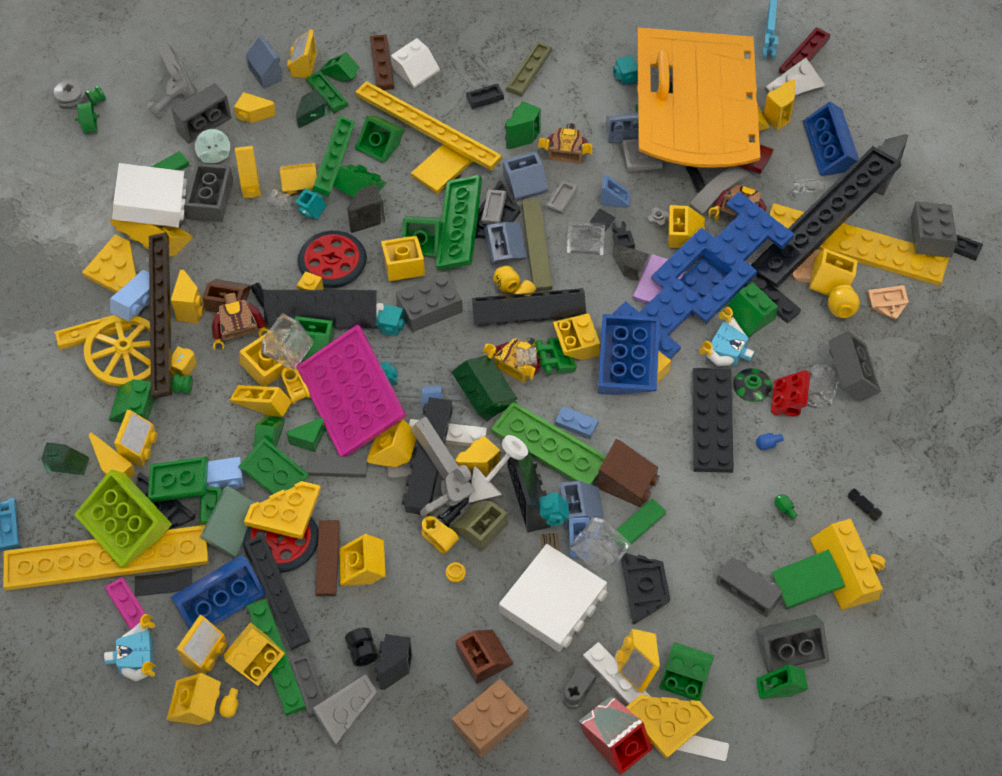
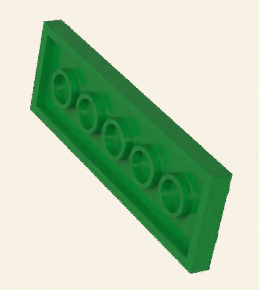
M480 175L447 181L435 265L438 271L472 265L482 186Z

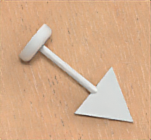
M507 435L503 439L502 447L507 454L487 478L474 466L471 486L475 492L470 494L469 503L502 495L490 480L510 457L521 460L527 456L528 449L520 439L512 435Z

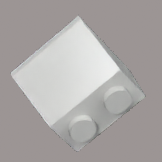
M417 38L391 55L392 70L413 88L440 71L428 47Z

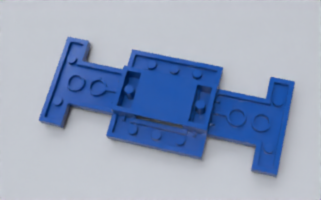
M739 191L726 203V207L738 216L716 238L701 227L651 276V280L658 284L662 290L640 312L625 301L613 313V315L660 318L658 351L669 359L681 350V346L670 338L669 335L690 315L692 317L696 315L707 324L757 274V270L745 261L767 239L780 249H783L794 238L793 232ZM703 254V257L679 280L678 277Z

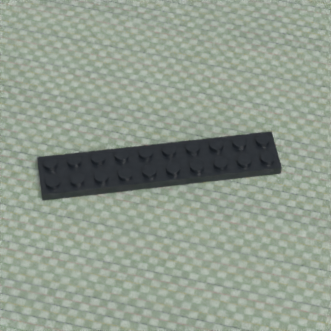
M872 146L788 228L794 233V238L783 249H780L773 243L750 266L757 270L758 275L778 288L901 167V161Z

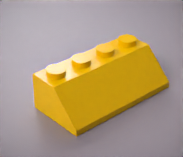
M114 219L110 221V224L116 227L117 231L126 233L130 239L141 242L143 247L149 249V236L166 232L169 236V257L176 256L193 237L179 227Z
M851 519L833 523L810 538L816 554L829 549L843 579L845 588L833 592L840 610L879 600L883 588Z

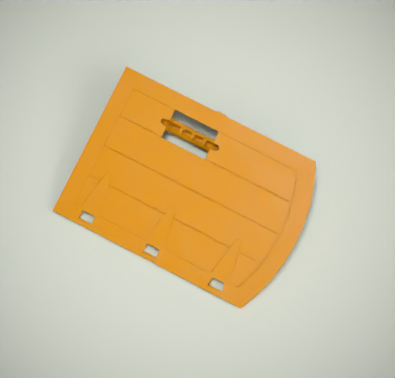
M638 27L637 92L639 151L667 162L694 167H731L760 160L754 37ZM744 54H750V59H745ZM650 66L658 67L659 69L657 92H651ZM669 68H672L673 93H668ZM746 95H752V100H747ZM749 137H754L755 143L749 142Z

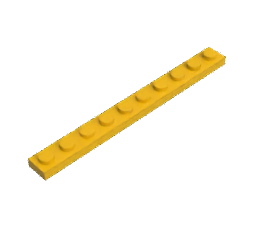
M367 81L355 91L358 98L490 171L502 160L501 154Z

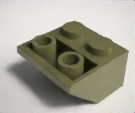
M478 500L451 526V529L482 552L508 524V513L492 501Z

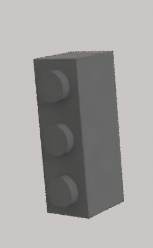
M733 557L718 573L716 580L719 586L766 618L779 603L783 593L778 585L768 582L759 572L752 571L744 562Z

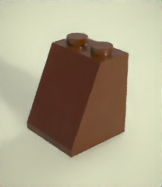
M615 439L599 468L598 488L641 508L643 502L649 500L651 487H655L660 477L657 475L658 467L622 441Z

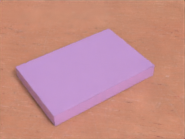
M652 254L633 295V300L648 304L662 290L658 284L651 280V276L668 259ZM685 271L678 277L679 280L683 277Z

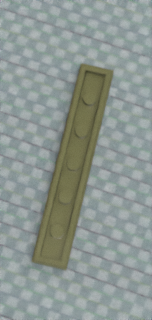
M540 198L522 200L532 282L536 287V291L552 290Z

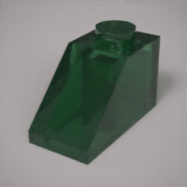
M317 89L301 97L295 115L298 128L329 114L327 101Z
M46 442L41 460L46 471L84 475L89 457L65 444Z

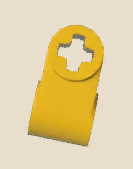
M292 366L284 368L281 373L282 381L287 395L292 401L291 404L294 405L296 401L304 398H311L309 390L298 370Z
M428 516L423 519L421 531L423 538L430 542L439 552L446 554L459 540L458 535L434 516Z

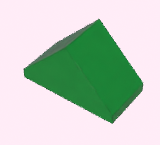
M321 417L286 431L289 444L315 452L325 432L324 420Z

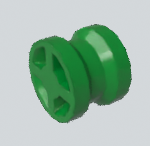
M96 85L92 90L88 89L85 91L88 100L92 102L93 106H96L100 101H106V97L99 85Z
M175 374L173 378V392L179 393L183 391L185 394H190L193 384L192 375L181 376V374Z

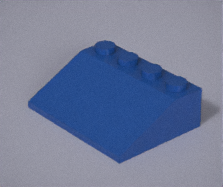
M603 314L598 394L619 395L657 390L660 318Z

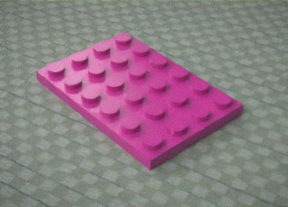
M356 325L296 366L320 416L324 420L325 427L340 457L349 456L407 417L365 333L359 325Z

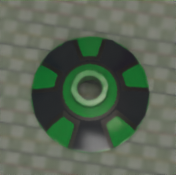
M748 368L740 371L735 376L733 387L740 398L750 402H757L765 399L770 394L772 382L769 376L762 370Z

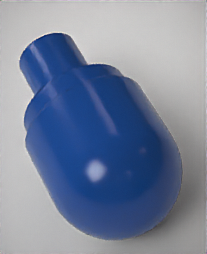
M767 433L757 438L756 445L761 450H768L774 448L776 443L784 441L782 434L774 435L773 433Z

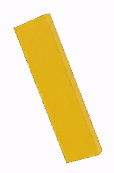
M116 315L55 331L59 350L85 343L88 334L97 324ZM121 324L123 332L133 329L132 324ZM116 326L109 327L101 334L105 336L117 334Z

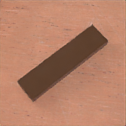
M387 34L370 36L376 85L382 90L394 89Z
M319 520L316 596H337L339 520Z

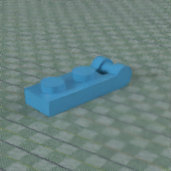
M15 497L9 498L8 501L4 502L0 500V551L19 548Z

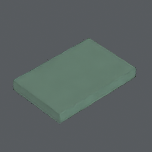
M226 486L200 538L230 557H236L248 526H245L244 520L250 505L255 502L233 488Z

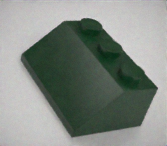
M488 355L466 360L451 371L477 414L487 422L518 399L492 358L490 359Z

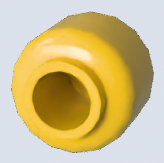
M503 266L496 269L493 275V282L501 292L512 293L519 287L520 277L512 267Z

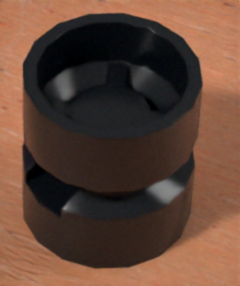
M358 628L346 634L345 641L348 650H350L354 666H366L378 659L379 655L375 644H373L374 640L369 628Z

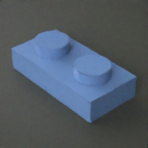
M563 406L555 420V425L591 439L598 425V420Z

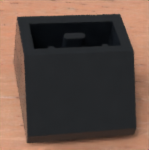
M385 634L384 641L380 642L379 654H381L380 661H376L375 673H377L376 681L379 682L381 690L387 689L409 674L413 656L410 637Z

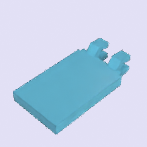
M770 0L763 60H766L767 54L772 55L771 60L775 61L779 40L774 35L777 0Z

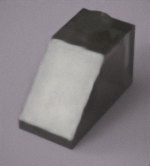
M614 244L613 258L623 276L631 280L640 281L649 263V254L620 244Z

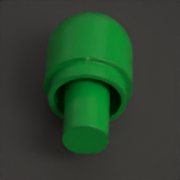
M785 494L776 496L774 504L780 513H783V515L787 514L792 520L795 519L798 514L794 511L793 508L795 506L790 498Z

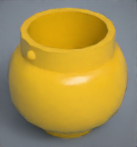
M841 284L834 287L828 298L830 312L838 318H848L856 314L860 306L858 294L849 285Z

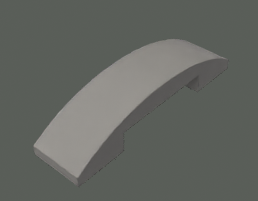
M739 166L728 168L709 182L692 200L690 206L704 216L709 212L710 208L715 207L714 204L722 191L732 189L736 185H742L752 177V174Z

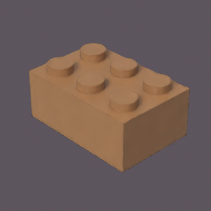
M499 679L452 718V726L472 750L482 758L529 718V708Z

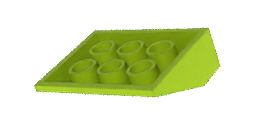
M112 469L74 514L122 568L160 540L172 525L125 473Z

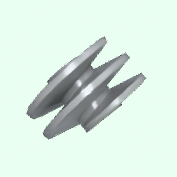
M76 80L62 81L54 89L55 99L61 106L78 109L77 104L85 103L87 100L84 86Z

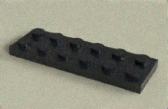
M264 289L265 327H293L295 317L298 316L333 321L334 328H353L356 325H359L361 328H376L377 290Z
M693 368L694 472L733 473L731 369Z

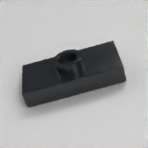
M497 83L467 92L466 98L471 108L474 109L504 100V94Z

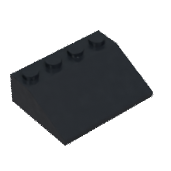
M528 450V454L524 459L517 460L510 457L507 460V467L527 533L550 528L551 525H548L546 520L540 516L539 497L546 496L547 493L541 489L543 482L541 475L536 473V458L531 457L530 450Z

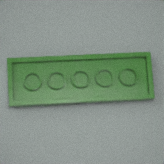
M515 402L508 406L491 428V433L502 440L507 435L517 437L530 450L531 457H535L536 460L571 481H582L593 485L598 478L599 468L606 457L604 454Z

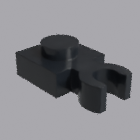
M622 221L621 228H617L615 223H613L612 232L614 234L612 238L617 252L635 249L631 231H626V223Z

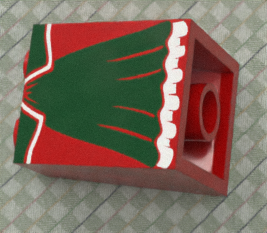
M612 695L579 720L584 735L619 775L623 774L653 750L643 721Z

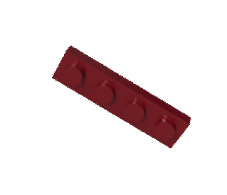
M816 27L779 68V73H785L804 58H807L810 62L828 42L831 34Z

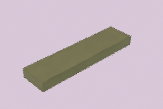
M537 41L507 85L506 91L522 97L552 52V47Z

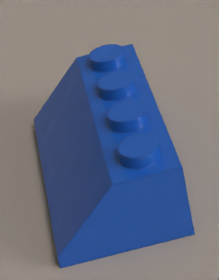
M829 101L803 120L821 176L845 173L859 160L843 110Z
M240 555L170 598L190 629L199 615L204 616L209 622L216 625L266 593L248 560Z

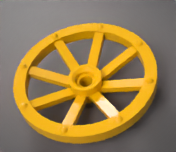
M113 316L97 324L88 334L84 344V358L90 372L103 383L117 387L133 379L146 381L151 378V360L135 350L136 348L150 347V341L133 342L144 329L150 332V322L138 316L133 317L130 321ZM121 324L138 325V327L126 338L124 337ZM116 326L119 339L116 340L101 333L109 327ZM96 339L113 345L110 348L91 354L92 346ZM115 353L104 373L93 362L96 359ZM129 357H135L149 368L134 376ZM120 358L124 359L128 378L110 376Z

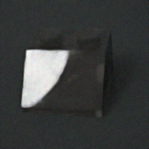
M376 185L358 190L348 206L347 213L351 233L385 223L383 200Z

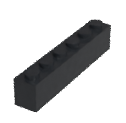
M583 288L472 298L474 324H478V326H487L489 323L503 325L507 324V321L523 323L530 319H534V321H543L545 318L559 320L563 319V316L576 317L586 314L585 292Z
M429 397L428 404H424L423 415L427 417L445 445L453 412V404L450 400ZM416 439L414 450L417 452L416 456L411 459L410 468L412 469V474L407 477L406 487H408V491L403 494L402 505H404L407 513L421 515L420 511L433 501L439 471L418 439Z

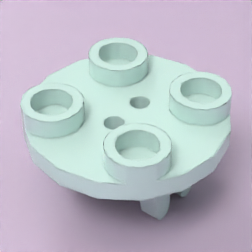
M208 129L197 136L195 151L204 163H218L228 157L230 142L222 131Z

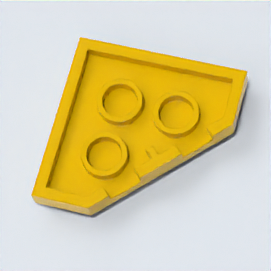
M115 234L83 270V277L117 293L136 276L130 241Z
M301 481L294 484L295 487L286 491L281 490L269 496V499L261 503L251 504L244 520L245 526L302 539L319 497L321 486Z
M640 694L626 706L628 710L643 721L650 742L665 759L714 718L700 701L694 700L683 701L676 698H657Z

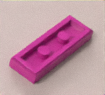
M121 577L105 586V589L126 624L132 630L140 623L141 617L146 613L124 578Z

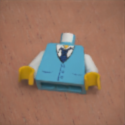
M730 307L723 308V311L719 313V318L721 320L726 319V323H722L712 342L705 341L701 343L703 347L699 349V353L701 355L707 354L706 359L711 360L716 366H736L740 358L751 362L755 351L747 348L749 338L735 319L731 317L733 311Z
M144 614L137 626L116 640V651L104 653L106 665L116 664L120 674L133 681H139L148 676H155L154 667L157 665L154 664L153 638L150 631L147 630L148 628H154L155 623L150 621L153 616Z

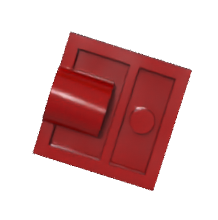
M807 370L774 381L772 414L777 416L784 413L793 417L801 414V408L806 407L808 401L810 373Z

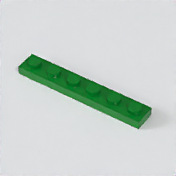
M341 115L338 116L314 182L313 191L329 197L355 121Z
M267 599L247 605L253 625L264 632L285 652ZM285 652L270 673L285 715L289 716L305 710L306 707Z

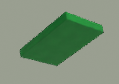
M264 437L238 466L239 469L271 495L281 490H289L295 487L294 484L301 481L304 482L309 476L306 471Z
M204 456L150 464L148 499L151 502L206 495L208 458Z
M829 549L772 571L776 584L783 591L782 598L787 610L845 588L843 579Z

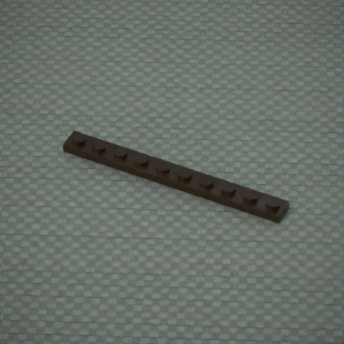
M166 232L149 236L151 396L154 399L172 395L169 236Z

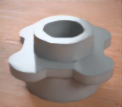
M653 208L652 214L648 216V220L655 226H662L665 224V219L668 218L669 213L667 211L663 212L659 208Z

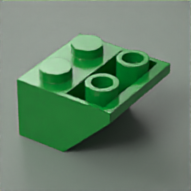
M523 101L518 107H515L512 117L507 119L504 127L506 129L505 140L507 149L532 144L541 131V108Z
M349 164L348 166L340 167L333 186L360 202H368L385 186L386 182L381 179L380 175L368 172L367 168L363 165L358 164L354 166Z
M296 316L291 332L290 353L294 356L293 360L305 361L333 342L335 334L333 321Z
M674 642L669 653L660 689L700 701L715 655Z

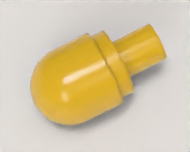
M231 688L228 696H224L221 701L219 712L225 718H230L236 713L239 701L236 699L237 689Z

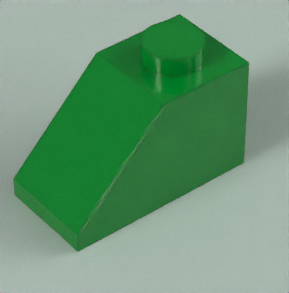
M346 52L329 59L320 71L328 77L344 82L346 80H353L360 67Z
M265 416L255 425L253 447L263 437L276 447L285 419Z
M790 664L756 678L759 698L792 697L808 690L805 670Z

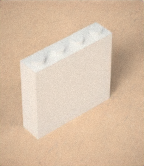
M119 163L112 219L179 227V220L184 218L187 179L184 178V171Z
M546 544L499 603V613L560 653L563 647L567 648L570 645L573 634L582 629L586 617L592 616L596 610L595 605L599 601L602 602L607 596V582Z

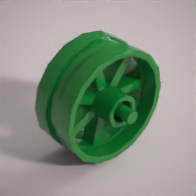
M92 102L78 103L79 115L78 118H75V121H79L83 133L98 132L96 121L100 114L94 112Z

